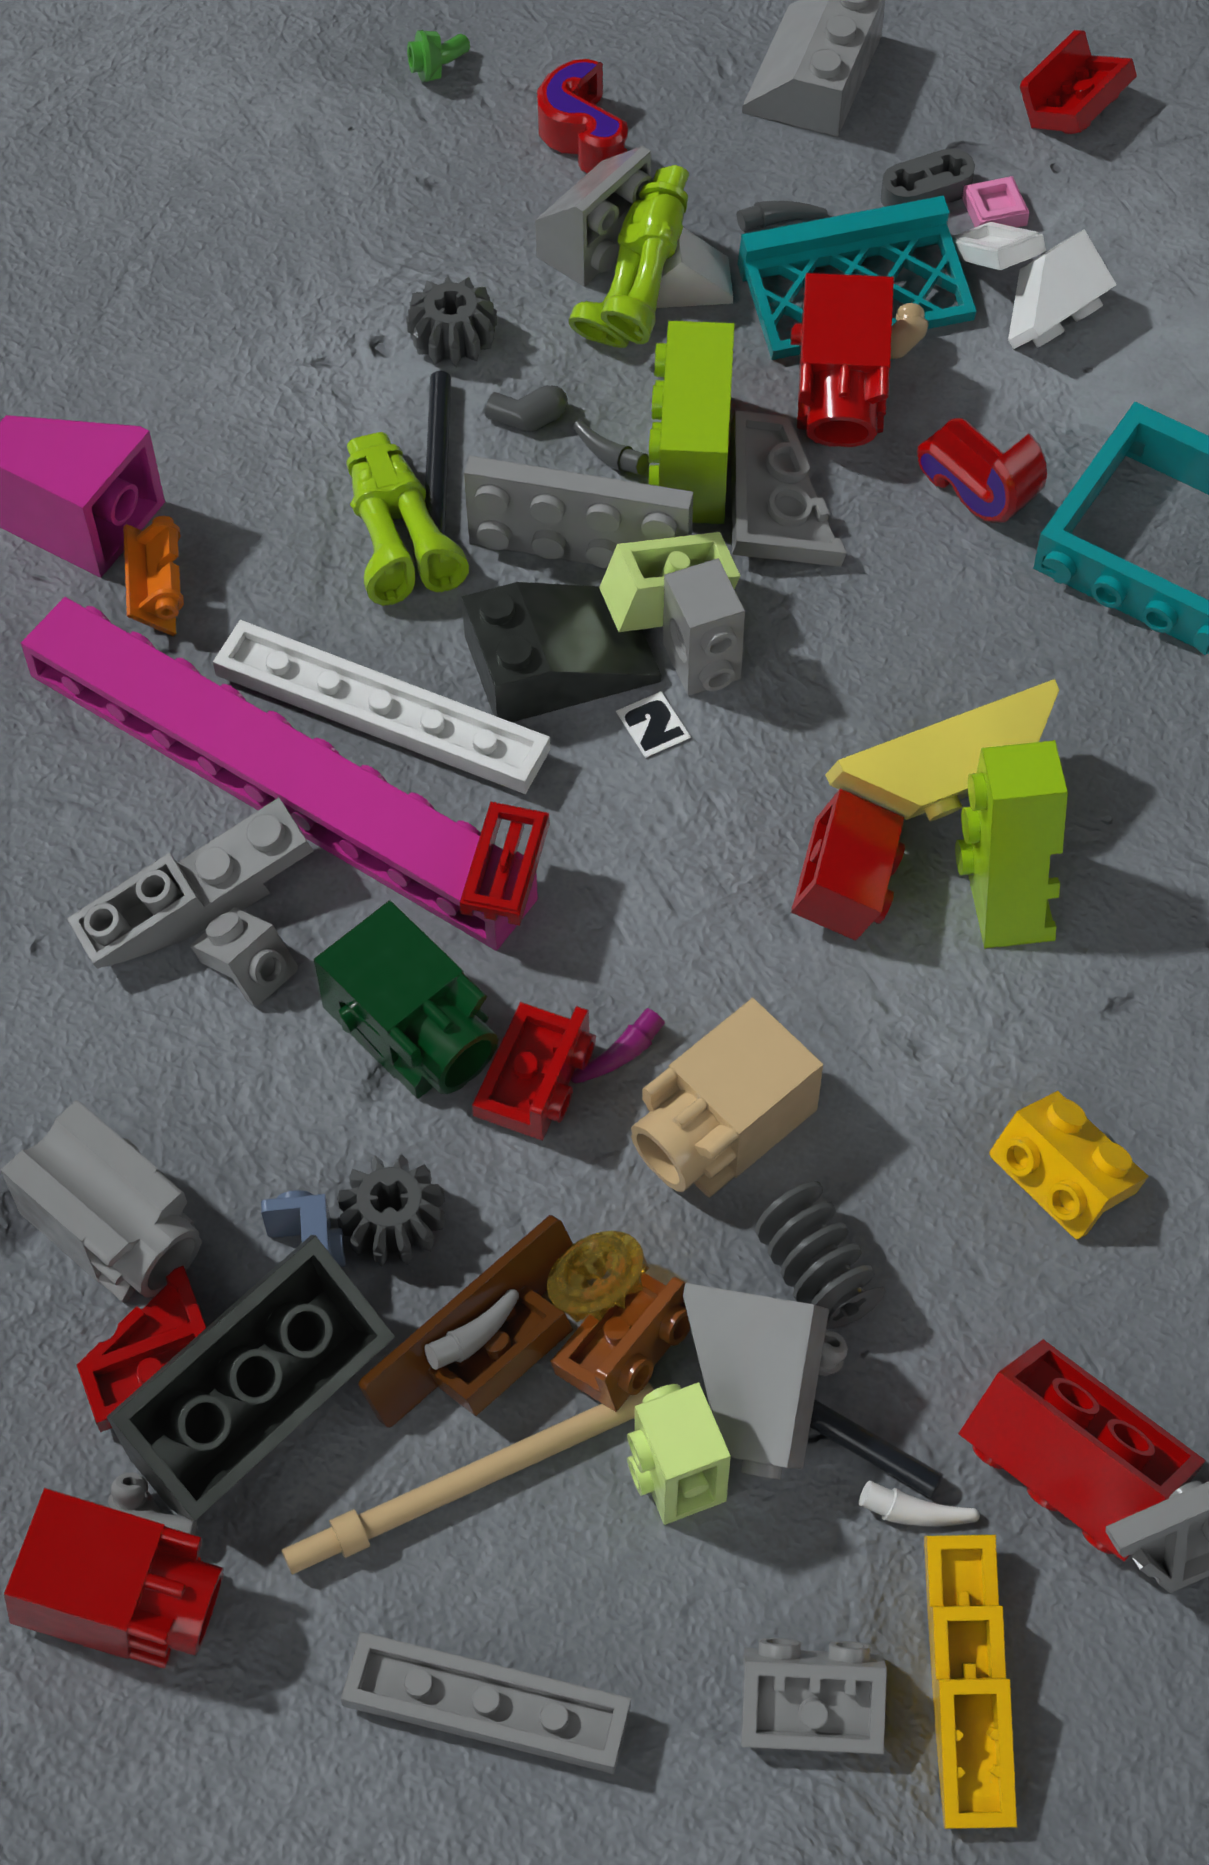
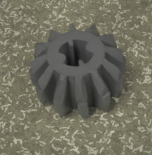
M447 275L443 284L437 285L431 281H426L423 292L412 293L410 309H408V316L406 317L407 332L410 333L418 355L429 354L434 365L444 359H450L455 367H457L461 358L467 357L477 361L481 350L491 349L495 326H497V311L494 309L493 302H490V296L487 293L486 287L474 288L469 277L460 283H453Z
M401 1153L395 1160L393 1167L384 1168L383 1161L375 1155L371 1161L372 1173L366 1174L352 1169L349 1175L351 1188L339 1190L337 1203L343 1213L337 1219L338 1226L342 1228L344 1236H352L350 1239L351 1247L358 1256L373 1249L374 1260L382 1267L388 1260L390 1253L399 1252V1258L408 1265L412 1260L411 1247L414 1245L431 1252V1248L434 1245V1237L431 1231L443 1230L445 1226V1212L439 1208L445 1202L444 1191L439 1184H430L432 1181L431 1171L425 1164L409 1171L408 1159Z

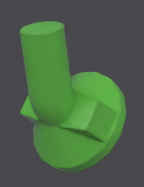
M417 30L415 41L408 42L407 57L411 73L418 72L422 82L440 79L442 65L452 62L469 51V39L463 34H457L441 44V38L437 31Z

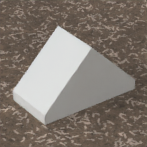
M683 227L681 236L677 240L675 254L667 259L663 266L656 308L733 304L728 257Z

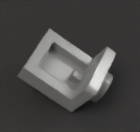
M235 907L229 912L213 919L208 924L206 931L190 944V947L202 964L233 978L247 1002L255 1006L265 1001L298 970L297 963L273 924Z

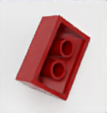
M1044 1339L997 1373L958 1433L972 1444L973 1451L983 1462L994 1468L1006 1470L1027 1487V1492L1035 1502L1048 1510L1062 1513L1082 1529L1083 1536L1092 1546L1104 1553L1115 1554L1124 1562L1130 1555L1124 1558L1118 1553L1105 1532L1106 1526L1169 1499L1175 1490L1190 1483L1206 1462L1205 1459Z

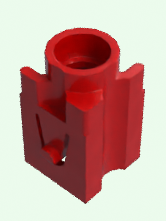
M806 273L802 323H796L792 327L790 345L801 346L797 428L807 430V437L816 443L829 447H856L874 440L877 433L884 431V416L886 415V403L889 397L894 277Z
M44 1488L5 1589L4 1598L10 1624L128 1660L130 1658L166 1669L172 1649L194 1656L198 1654L216 1605L224 1568L203 1562L198 1557L202 1545V1537L166 1527L162 1523Z

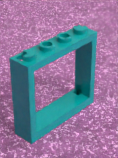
M1134 402L1041 532L1033 569L1053 578L1054 582L1072 587L1094 598L1101 605L1115 608L1145 623L1152 630L1166 633L1206 655L1209 654V600L1071 534L1125 456L1209 495V436L1138 402Z

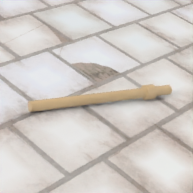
M648 1382L641 1392L636 1395H630L617 1412L600 1404L363 1513L357 1514L355 1509L337 1516L329 1520L330 1528L281 1549L286 1564L293 1575L341 1552L344 1558H347L369 1548V1540L634 1419L635 1406L643 1403V1398L654 1389Z

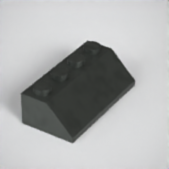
M310 1235L107 1416V1419L130 1461L172 1511L196 1521L394 1339L395 1336L317 1236Z

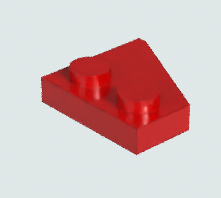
M184 1266L175 1268L165 1277L168 1284L142 1310L136 1306L118 1324L116 1332L110 1339L99 1342L77 1364L100 1433L112 1428L107 1419V1416L206 1329Z

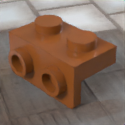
M630 1265L550 1361L555 1375L617 1412L630 1395H636L644 1389L652 1376L655 1364L671 1345H678L689 1333L691 1327L683 1298L686 1282L673 1277L667 1285H664Z

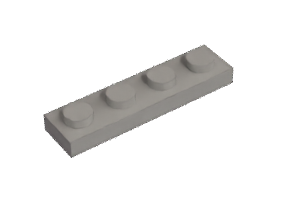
M361 1631L341 1695L343 1707L610 1774H615L631 1708V1698Z

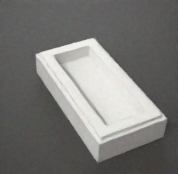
M988 222L952 236L959 260L997 270H1003L1046 253L1043 234L994 222Z

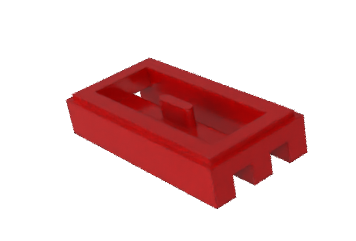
M490 801L460 900L461 914L473 916L475 910L484 912V919L496 921L499 915L508 917L509 924L521 925L550 825L549 813ZM501 820L511 821L490 894L489 896L480 895L479 893ZM525 824L533 825L511 900L503 899L524 826Z

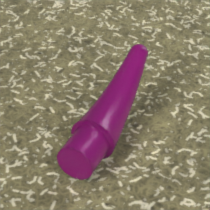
M646 1008L633 1025L629 1024L621 1036L606 1051L590 1061L584 1070H575L571 1081L576 1084L608 1074L627 1064L652 1045L651 1040L665 1025V1021L656 1012Z

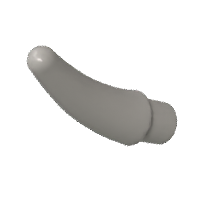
M509 1289L490 1309L478 1318L455 1330L448 1331L445 1337L426 1344L425 1355L431 1367L436 1370L455 1361L461 1363L477 1352L505 1322L519 1299V1293L515 1289Z

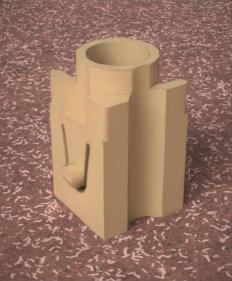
M752 997L673 1061L668 1069L642 1089V1100L646 1104L649 1113L631 1127L632 1142L646 1165L667 1186L678 1192H684L691 1185L695 1184L710 1198L734 1177L737 1178L817 1111L823 1063Z

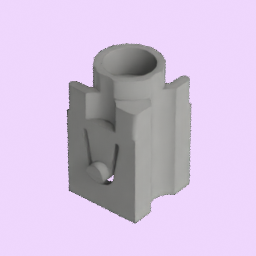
M75 1100L55 1119L50 1131L40 1142L27 1150L20 1151L0 1170L19 1213L122 1303L130 1299L135 1289L145 1298L155 1297L168 1284L165 1278L168 1274L181 1266H184L186 1271L197 1256L202 1240L199 1238V1231L195 1228L194 1222L183 1213V1209L187 1204L184 1192L141 1155L132 1141L121 1138L78 1100Z

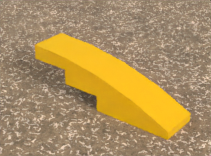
M996 1535L924 1536L931 1677L944 1828L1017 1827L1010 1679L1006 1678L1003 1606L999 1605Z

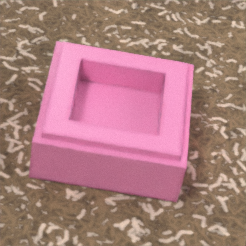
M1013 176L964 186L962 200L974 227L988 222L1017 228L1027 226L1029 210Z

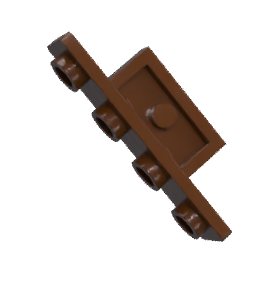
M553 1215L545 1218L359 1380V1388L382 1424L388 1428L393 1427L437 1387L474 1416H477L573 1331L565 1313L541 1297L574 1268L580 1260L561 1220ZM509 1289H515L519 1293V1299L505 1322L477 1352L461 1363L455 1361L436 1370L431 1367L425 1355L426 1344L443 1338L448 1331L455 1330L478 1318L490 1309Z

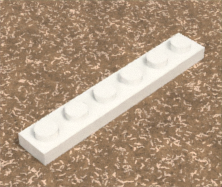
M239 620L213 661L216 676L523 794L527 793L550 751V737L243 620Z

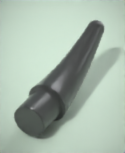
M793 201L756 202L754 206L739 210L736 213L737 222L742 231L758 226L764 228L768 225L787 220L824 219L828 215V211L825 208Z
M581 420L574 422L573 428L581 440L607 465L622 473L627 471L639 475L646 473L650 464L648 454L635 451L630 446L621 445L600 436Z

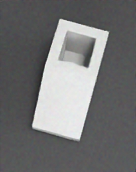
M1085 229L1062 241L1020 268L1008 341L1013 349L1033 340L1037 348L1048 343L1065 331L1060 322L1071 315L1075 322H1078L1103 306L1099 296L1117 285Z

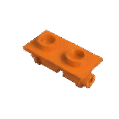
M169 516L155 517L152 520V524L143 531L126 524L123 526L127 617L174 636L177 634L176 616L184 606V597L180 590L179 565L173 563L179 557L178 541L181 537L180 528Z

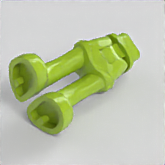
M672 165L657 169L653 181L641 188L639 197L642 200L633 202L623 221L621 231L618 233L617 242L620 247L616 270L607 296L601 303L584 301L576 304L572 309L569 325L579 335L588 340L617 348H626L629 341L636 344H645L649 341L656 322L655 311L663 266L666 260L675 254L677 240L680 238L683 230V217L688 203V194L684 191L689 177V172L685 168Z
M384 432L368 434L350 440L347 444L350 457L346 462L348 472L352 477L354 495L350 506L353 508L354 514L363 519L370 534L374 551L364 571V586L368 597L374 603L383 606L401 602L412 593L415 584V568L411 556L402 543L392 520L400 518L404 519L411 536L418 572L425 587L433 592H444L457 588L469 574L468 561L461 547L442 534L435 525L424 501L426 489L415 477L410 466L404 460L402 449L395 444H391L388 435Z

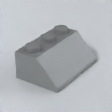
M798 0L790 4L744 101L742 113L838 137L881 39L885 0Z

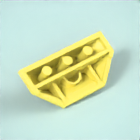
M1053 679L839 759L825 774L830 786L863 798L905 817L904 819L906 820L926 813L929 821L940 819L963 807L960 799L968 797V775L977 773L981 748L1040 741L1058 695L1059 687L1056 680Z

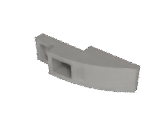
M278 797L179 862L170 853L166 854L68 917L67 920L96 968L125 962L158 951L205 930L213 919L229 912L233 907L244 910L270 894L264 884L266 881L314 850Z

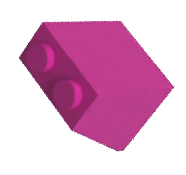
M6 415L0 421V528L102 578L124 552L123 526L128 524L142 530L165 503L150 431L141 426Z

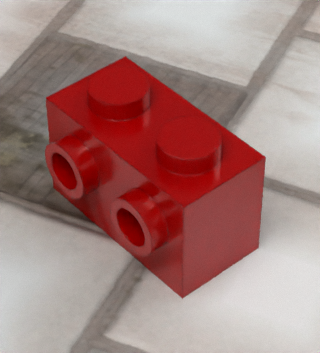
M839 789L815 819L791 913L855 941L873 922L880 924L885 919L894 897V892L887 889L890 876L897 870L905 851V844L899 842L905 817Z

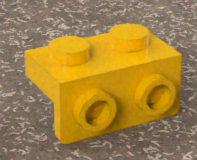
M1059 1091L1018 1110L989 1152L990 1157L1074 1239H1080L1087 1235L1103 1212L1135 1195L1149 1177L1132 1161L1130 1154L1122 1146L1112 1142L1086 1117L1085 1112L1079 1105L1066 1099Z

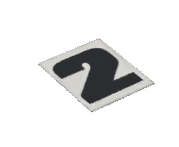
M661 691L616 711L645 758L691 738Z

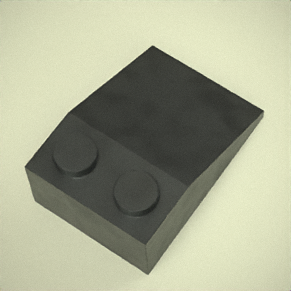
M514 582L461 596L464 634L493 715L504 720L515 722L661 682L662 675L643 629L618 632L599 589L600 586Z

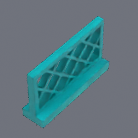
M944 195L741 234L737 265L742 282L747 281L771 360L800 355L801 346L790 345L791 339L780 341L776 325L784 314L802 323L803 309L792 302L802 287L805 288L806 273H812L815 268L831 265L844 272V275L879 276L862 267L861 264L868 257L881 255L895 263L887 275L894 277V280L902 268L928 280L918 296L896 284L893 285V299L903 304L916 303L924 309L925 319L928 321V329L974 320L977 310L947 225L950 212ZM938 244L942 260L935 269L911 255L916 248ZM945 269H947L948 275L943 273ZM781 275L794 282L786 296L782 298L765 289L761 278ZM936 284L955 294L959 306L942 309L925 299ZM770 307L776 309L775 312L773 313V315H772V312H771ZM896 318L892 319V325L896 322Z

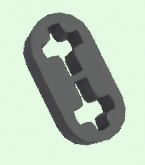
M950 148L889 167L885 171L882 180L880 198L882 205L886 207L943 195L946 203L962 199L964 186L973 183L975 170L973 158L966 152Z

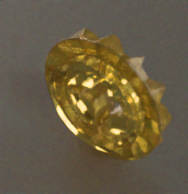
M619 1231L595 1233L571 1245L556 1260L547 1280L548 1296L554 1306L566 1312L576 1323L583 1320L589 1314L601 1321L607 1309L613 1306L625 1309V1297L627 1294L643 1290L641 1276L649 1269L640 1244L631 1235ZM607 1271L610 1273L607 1279H601ZM592 1278L597 1279L592 1286L587 1281H591Z

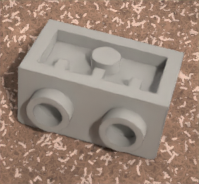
M763 1638L759 1640V1648H744L742 1747L884 1754L887 1667L882 1655L871 1654L870 1645L852 1641H835L829 1643V1652L801 1650V1642L794 1639Z

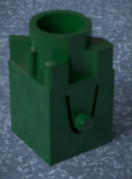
M391 900L314 958L323 1008L342 1026L345 1032L350 1033L417 1099L421 1098L433 1087L440 1094H450L460 1090L470 1080L479 1075L493 1057L499 1039L496 1033L485 1024L489 1016L480 1009L487 999V995Z

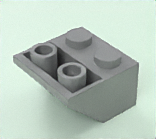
M641 146L602 160L535 220L536 257L584 287L600 272L603 273L609 270L618 257L620 245L617 240L623 221L633 202L642 200L639 197L641 188L652 182L651 151Z

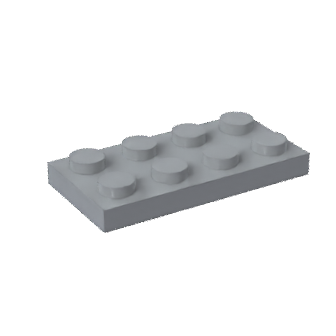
M469 455L464 471L469 544L484 546L491 550L504 549L535 554L545 559L559 558L607 568L617 544L692 535V491Z

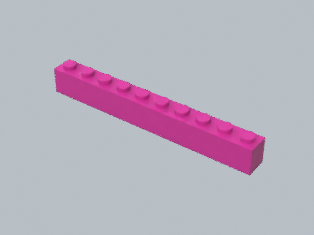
M64 597L21 642L31 677L256 810H260L279 797L307 840L488 947L497 951L517 925L508 923V917L498 915L497 920L494 921L484 919V912L474 910L473 916L464 915L460 912V900L481 834L468 822L462 820L455 822L436 811L432 804L421 795L413 792L406 794L392 786L374 768L368 765L358 766L347 760L329 742L321 738L311 739L294 729L279 713L275 711L264 712L247 702L244 696L232 686L227 684L219 686L202 676L187 660L183 658H176L174 660L160 652L142 634L134 631L129 634L115 626L95 607L86 606L84 608L69 598ZM495 844L481 886L480 895L489 896L503 849ZM518 851L503 899L511 900L524 855ZM536 873L523 918L538 900Z

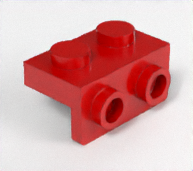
M1074 30L1020 83V90L1031 128L1062 131L1065 134L1081 133L1087 129L1091 122L1111 102L1115 101L1119 94L1137 77L1133 59L1091 55L1085 31Z
M520 1002L472 1104L473 1116L543 1141L552 1120L560 1123L568 1110L573 1093V1087L568 1086L575 1068L584 1070L592 1056L596 1035L589 1033V1010L576 1006L569 1019Z

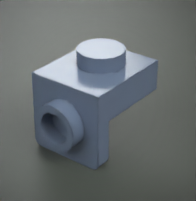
M295 1190L284 1192L275 1199L261 1201V1214L268 1237L301 1235V1241L304 1242L310 1235H316L339 1266L345 1267L342 1228L331 1229V1218L325 1194L313 1195L307 1191Z

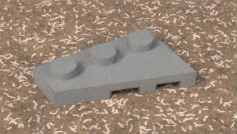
M736 410L734 412L731 422L732 555L842 567L847 554L841 539L835 538L827 521L830 514L823 497L818 498L808 476L810 471L809 463L792 423L787 416Z

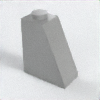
M685 1283L683 1298L710 1409L731 1457L742 1459L741 1473L781 1480L783 1467L803 1469L829 1309L814 1304Z

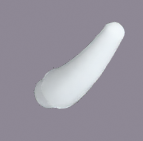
M868 1481L865 1484L859 1499V1506L882 1515L883 1520L899 1524L940 1527L975 1523L980 1518V1513L975 1508L946 1506L928 1502L908 1495L897 1488L891 1490L872 1481Z

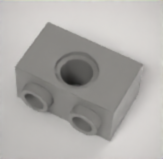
M719 558L664 575L663 645L687 696L705 690H720L731 682L741 679L745 610Z

